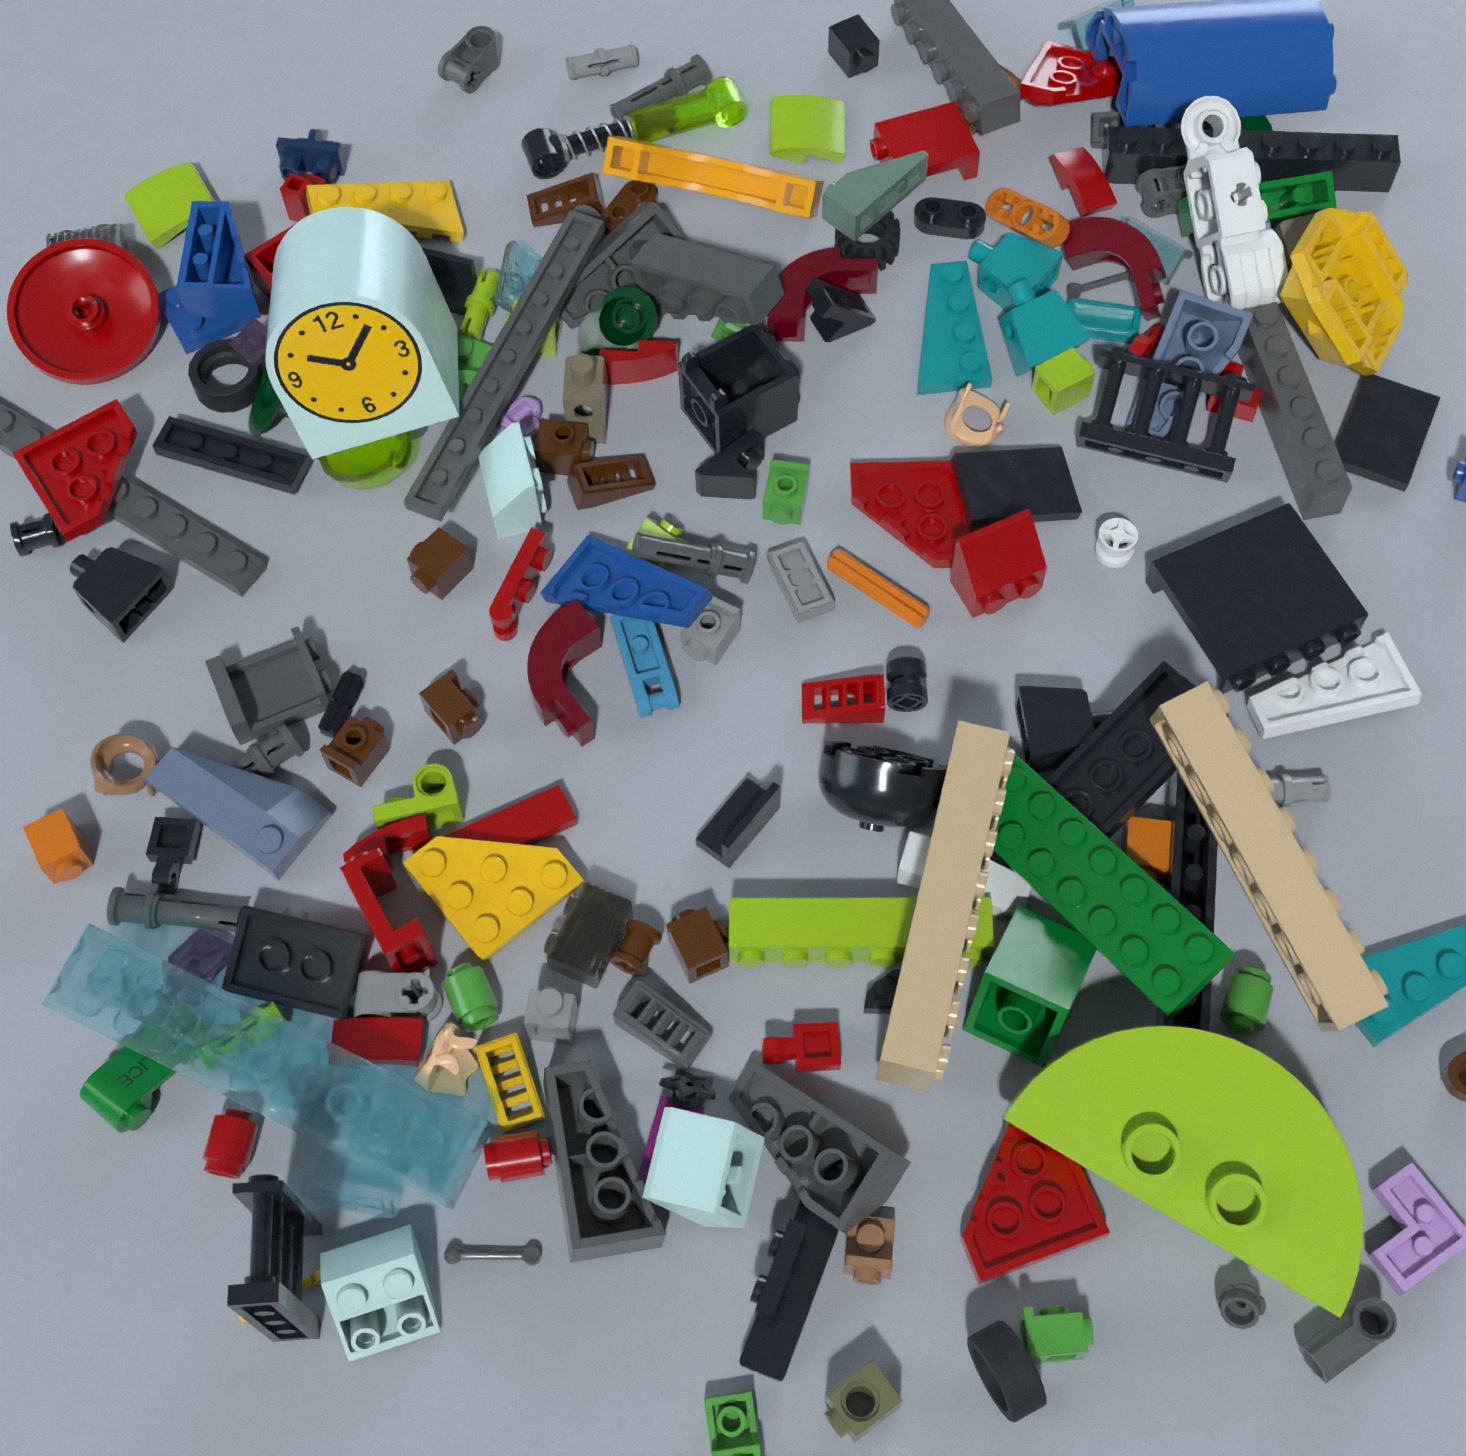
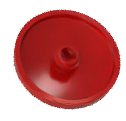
M71 239L43 249L21 268L13 281L8 295L7 321L12 338L19 350L39 371L51 378L70 384H99L126 374L136 367L149 353L158 336L161 324L162 309L159 293L147 269L127 250L98 239Z

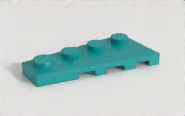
M967 261L931 264L917 395L959 391L961 388H965L968 383L972 384L971 390L991 388L992 374Z
M1466 924L1362 957L1369 971L1375 969L1380 974L1388 990V994L1384 995L1389 1005L1388 1007L1354 1023L1373 1048L1466 987Z

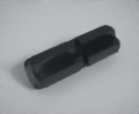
M345 671L341 675L332 695L334 701L328 703L318 725L321 734L334 738L349 719L351 712L348 710L354 708L364 686L362 676L350 671Z

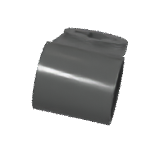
M487 26L471 28L451 50L442 56L438 65L439 77L445 81H454L460 85L462 91L468 94L475 92L481 83L500 65L501 59L494 31Z
M1186 165L1163 169L1153 168L1143 172L1137 178L1136 186L1137 190L1143 194L1145 200L1143 210L1146 216L1159 218L1179 213L1177 201L1187 196L1184 181Z

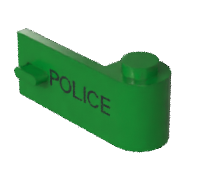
M181 1002L94 1071L83 1084L80 1090V1098L118 1132L135 1131L143 1126L151 1115V1110L149 1109L152 1102L151 1093L197 1056L195 1050L204 1047L218 1038L219 1032L185 1003Z

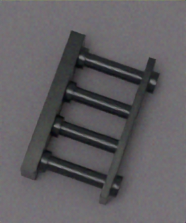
M1113 347L1110 350L1102 348L1098 368L1109 370L1096 419L1092 420L1091 423L1082 421L1077 447L1228 483L1233 473L1236 458L1228 456L1225 448L1238 401L1249 403L1256 384L1248 383L1245 377L1236 374H1226L1222 377L1133 356L1130 350L1120 347ZM1124 374L1147 379L1134 428L1129 429L1128 432L1113 429L1114 426L1111 424ZM1162 383L1184 388L1172 437L1168 438L1167 441L1151 438L1152 435L1149 433ZM1200 392L1223 397L1210 447L1205 448V450L1189 447L1190 444L1187 442Z
M259 1174L250 1176L247 1183H233L232 1194L252 1213L250 1276L244 1278V1284L228 1285L227 1306L272 1342L320 1339V1319L302 1303L304 1236L322 1235V1224L283 1180H279L278 1176Z

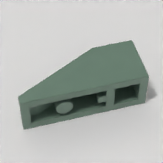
M919 151L848 172L836 183L829 184L823 192L822 219L855 242L926 180L929 154L925 151Z

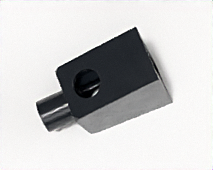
M114 547L106 548L95 561L85 554H80L70 565V573L78 578L73 583L72 588L81 603L123 643L173 590L162 567Z
M1019 686L1014 707L1025 763L1036 773L1058 768L1113 710L1091 711L1087 692L1083 689Z

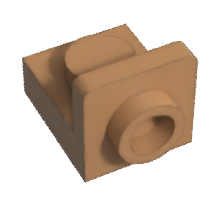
M867 1216L847 1232L843 1274L853 1275V1281L869 1285L880 1284L881 1278L890 1279L893 1266L895 1219Z

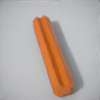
M837 549L829 557L827 568L914 627H922L929 618V607L843 550Z

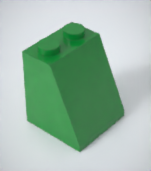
M1018 906L984 972L963 1031L1044 1068L1097 949L1079 932Z

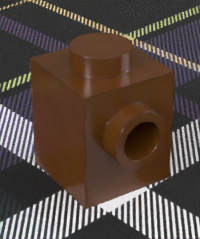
M541 418L533 448L536 467H538L539 472L568 476L572 463L592 461L594 441L588 439L587 424Z
M440 527L424 542H419L415 545L410 556L407 558L412 583L421 592L427 594L430 591L441 600L474 569L468 547Z
M707 907L697 911L694 909L684 910L674 916L672 922L666 924L668 940L689 984L729 967L728 950L724 944L729 942L726 929L719 917L712 920Z

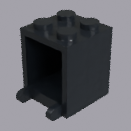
M750 325L696 354L688 352L678 362L681 410L715 455L753 427L765 438L797 421V407L800 402L798 395L800 374L798 368L792 360L784 358L779 351L774 337L770 333L765 334L759 325ZM761 385V387L757 388L756 390H754V391H752V392L750 391V390H752V389H754V388H756V387H758V386Z

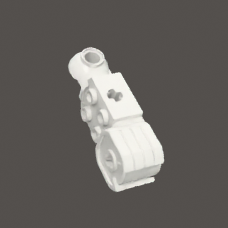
M1204 96L1195 100L1186 109L1181 121V135L1186 145L1188 156L1184 171V181L1196 248L1200 249L1201 272L1206 298L1240 310L1245 307L1250 308L1277 302V304L1284 303L1280 293L1288 277L1286 258L1282 241L1277 233L1272 229L1265 230L1268 212L1265 202L1261 200L1259 191L1261 181L1260 167L1254 162L1251 150L1247 147L1241 149L1239 147L1238 139L1241 134V121L1237 110L1229 101L1221 97ZM1203 121L1211 124L1213 137H1208L1203 132Z

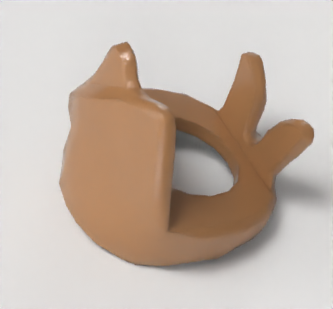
M115 734L101 740L95 746L90 758V767L95 780L94 790L106 796L129 795L138 793L147 785L149 796H154L155 788L144 780L159 762L153 748L145 740L132 735ZM123 753L138 754L144 760L142 772L131 780L123 781L116 779L112 776V772L114 770V759Z

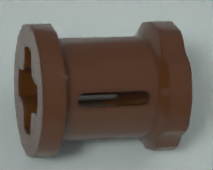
M630 919L625 925L627 932L618 950L611 952L608 959L612 965L621 971L639 977L644 976L646 972L644 964L653 946L660 944L662 935L650 925Z

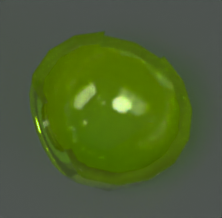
M411 431L318 457L317 459L320 461L324 472L344 487L371 490L385 486L407 467L412 449Z

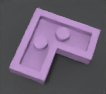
M1412 1162L1372 1191L1401 1227L1402 1231L1371 1253L1368 1258L1399 1296L1466 1247V1227Z

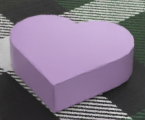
M532 397L517 399L504 409L496 425L504 431L511 423L519 422L522 436H530L533 444L536 440L541 420V410L538 401Z

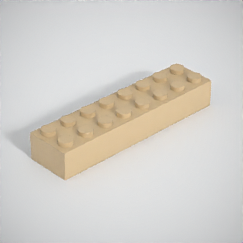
M1208 681L1159 705L1149 720L1321 1031H1340L1388 1007L1389 1005L1384 998V995L1388 994L1387 987L1380 974L1375 969L1369 971L1360 955L1365 952V949L1357 933L1352 928L1346 930L1338 915V913L1342 912V908L1336 895L1329 887L1323 889L1315 874L1319 871V866L1313 854L1307 847L1301 849L1293 835L1297 828L1290 813L1285 807L1278 808L1270 794L1274 791V786L1269 775L1262 767L1256 769L1248 754L1252 751V747L1247 736L1241 728H1233L1226 715L1230 712V708L1224 695L1218 688L1212 690Z
M958 720L875 1080L928 1093L933 1080L941 1082L943 1072L946 1070L951 1044L943 1043V1038H951L953 1027L956 1024L961 1000L952 997L953 994L960 995L970 957L962 955V951L969 953L972 940L975 937L979 914L971 912V910H979L981 898H983L989 872L983 870L988 869L990 857L993 854L998 832L996 828L1006 796L1005 787L1015 754V749L1007 748L1010 732Z

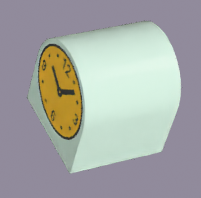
M336 207L321 210L296 223L285 234L275 254L265 362L270 382L311 458L315 459L459 417L457 326L428 260L415 237L392 218L373 210L357 207Z

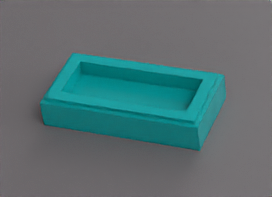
M1068 297V307L1089 338L1132 344L1139 335L1142 315L1141 307Z

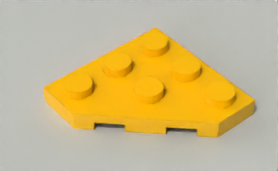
M436 836L403 862L404 867L482 964L584 885L583 878L559 849L552 847Z

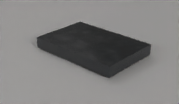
M1374 374L1365 376L1337 446L1346 472L1405 492L1441 397Z
M1062 447L954 453L950 460L969 527L991 525L1026 509L1032 514L1034 522L1075 520L1082 513Z
M243 905L221 991L267 1002L273 1001L275 1004L337 1019H349L357 990L358 974L362 971L370 935Z

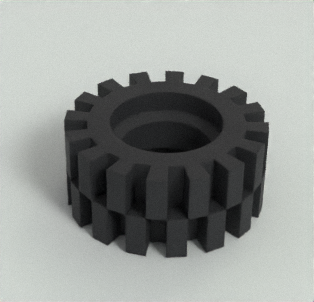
M889 211L864 233L880 238V240L873 243H863L858 240L854 242L835 228L834 248L840 247L841 259H878V268L880 271L886 269V263L892 265L895 262V257L898 256L901 228H899L900 222L898 218L894 219V213Z

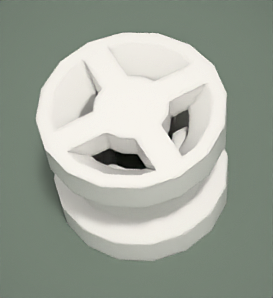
M1112 518L1104 522L1099 529L1098 539L1095 543L1094 553L1096 558L1103 565L1112 568L1127 565L1134 555V549L1138 542L1136 526L1123 518Z

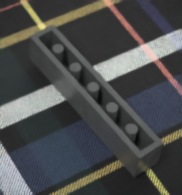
M894 0V4L891 5V14L895 24L901 25L904 29L909 43L915 44L923 62L929 63L934 70L937 81L939 83L943 82L948 89L951 100L955 103L958 102L963 109L968 123H973L980 134L983 135L1020 121L1019 89L950 0Z
M1277 302L1250 308L1245 307L1241 310L1252 313L1253 317L1238 355L1242 365H1244L1249 383L1256 384L1255 388L1262 390L1258 406L1302 519L1307 520L1340 514L1353 487Z

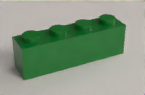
M1332 171L1261 182L1259 184L1261 200L1265 202L1268 212L1265 224L1317 213L1327 208H1337ZM1186 196L1177 201L1182 237L1194 236L1189 203Z

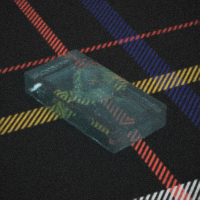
M514 240L505 246L494 302L509 313L512 312L514 299L519 300L542 260Z

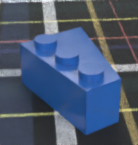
M192 201L176 285L187 317L261 318L239 230L229 201Z

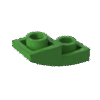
M747 1390L704 1397L712 1456H761L752 1391Z

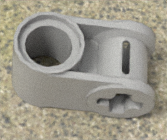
M365 971L358 974L354 1018H422L423 1023H428L437 1018L442 1010L443 1000L441 994L435 988L431 979L423 973ZM425 992L427 996L420 997V993ZM412 1000H418V1004H413Z

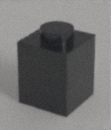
M859 14L829 26L828 53L848 78L868 72L878 66L880 40Z

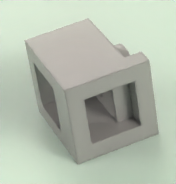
M712 596L713 599L690 628L684 627L680 634L682 649L690 657L698 661L706 660L716 666L740 631V609Z
M545 986L543 990L530 989L524 1019L529 1039L573 1045L580 1009V1001L575 999V995L569 994L568 990L557 986Z

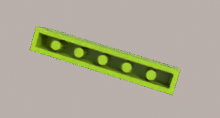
M917 897L729 898L730 962H738L743 967H759L764 965V962H782L787 967H803L808 962H826V965L831 967H846L851 965L852 962H869L870 965L875 967L893 966L896 962L903 961ZM991 897L981 898L978 911L971 910V912L979 914V920L969 953L962 951V955L970 957L968 967L980 966L984 962H990L994 949Z

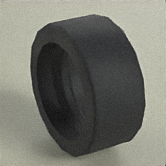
M234 339L217 340L203 346L194 354L189 363L188 376L199 402L208 409L220 413L237 412L249 407L258 392L263 374L255 350L246 343ZM239 364L248 368V372L241 381L227 388H214L205 383L213 371L224 365Z
M998 1320L967 1338L970 1356L985 1388L1001 1413L1009 1421L1015 1423L1046 1405L1047 1396L1038 1371L1025 1347L1010 1326L1004 1321Z

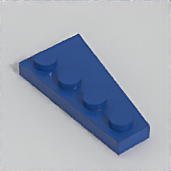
M589 535L586 536L540 592L545 602L566 606L577 599L582 607L587 610L690 628L713 599L708 588L641 558H633L632 554Z

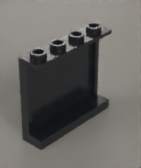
M1290 503L1153 560L1145 581L1153 594L1162 590L1165 592L1221 677L1218 689L1222 694L1233 689L1235 692L1243 691L1253 685L1258 678L1267 674L1271 677L1277 676L1286 671L1292 663L1303 658L1305 661L1313 660L1324 653L1328 647L1337 643L1340 646H1344L1353 642L1361 635V628L1369 615Z

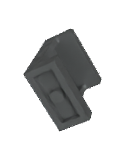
M298 626L291 629L294 640L232 665L226 666L221 655L205 661L229 725L240 745L277 731L278 726L283 723L287 727L325 712L330 702L327 694L333 692L334 689L325 668L319 671L316 670L314 661L321 658L312 637L303 639Z

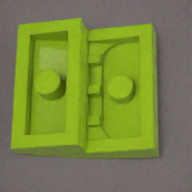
M813 95L772 97L770 100L769 155L801 164L807 155L840 164L845 156L844 101Z
M191 162L163 170L142 181L124 194L147 239L157 249H160L183 229L187 228L192 201H214L197 169Z

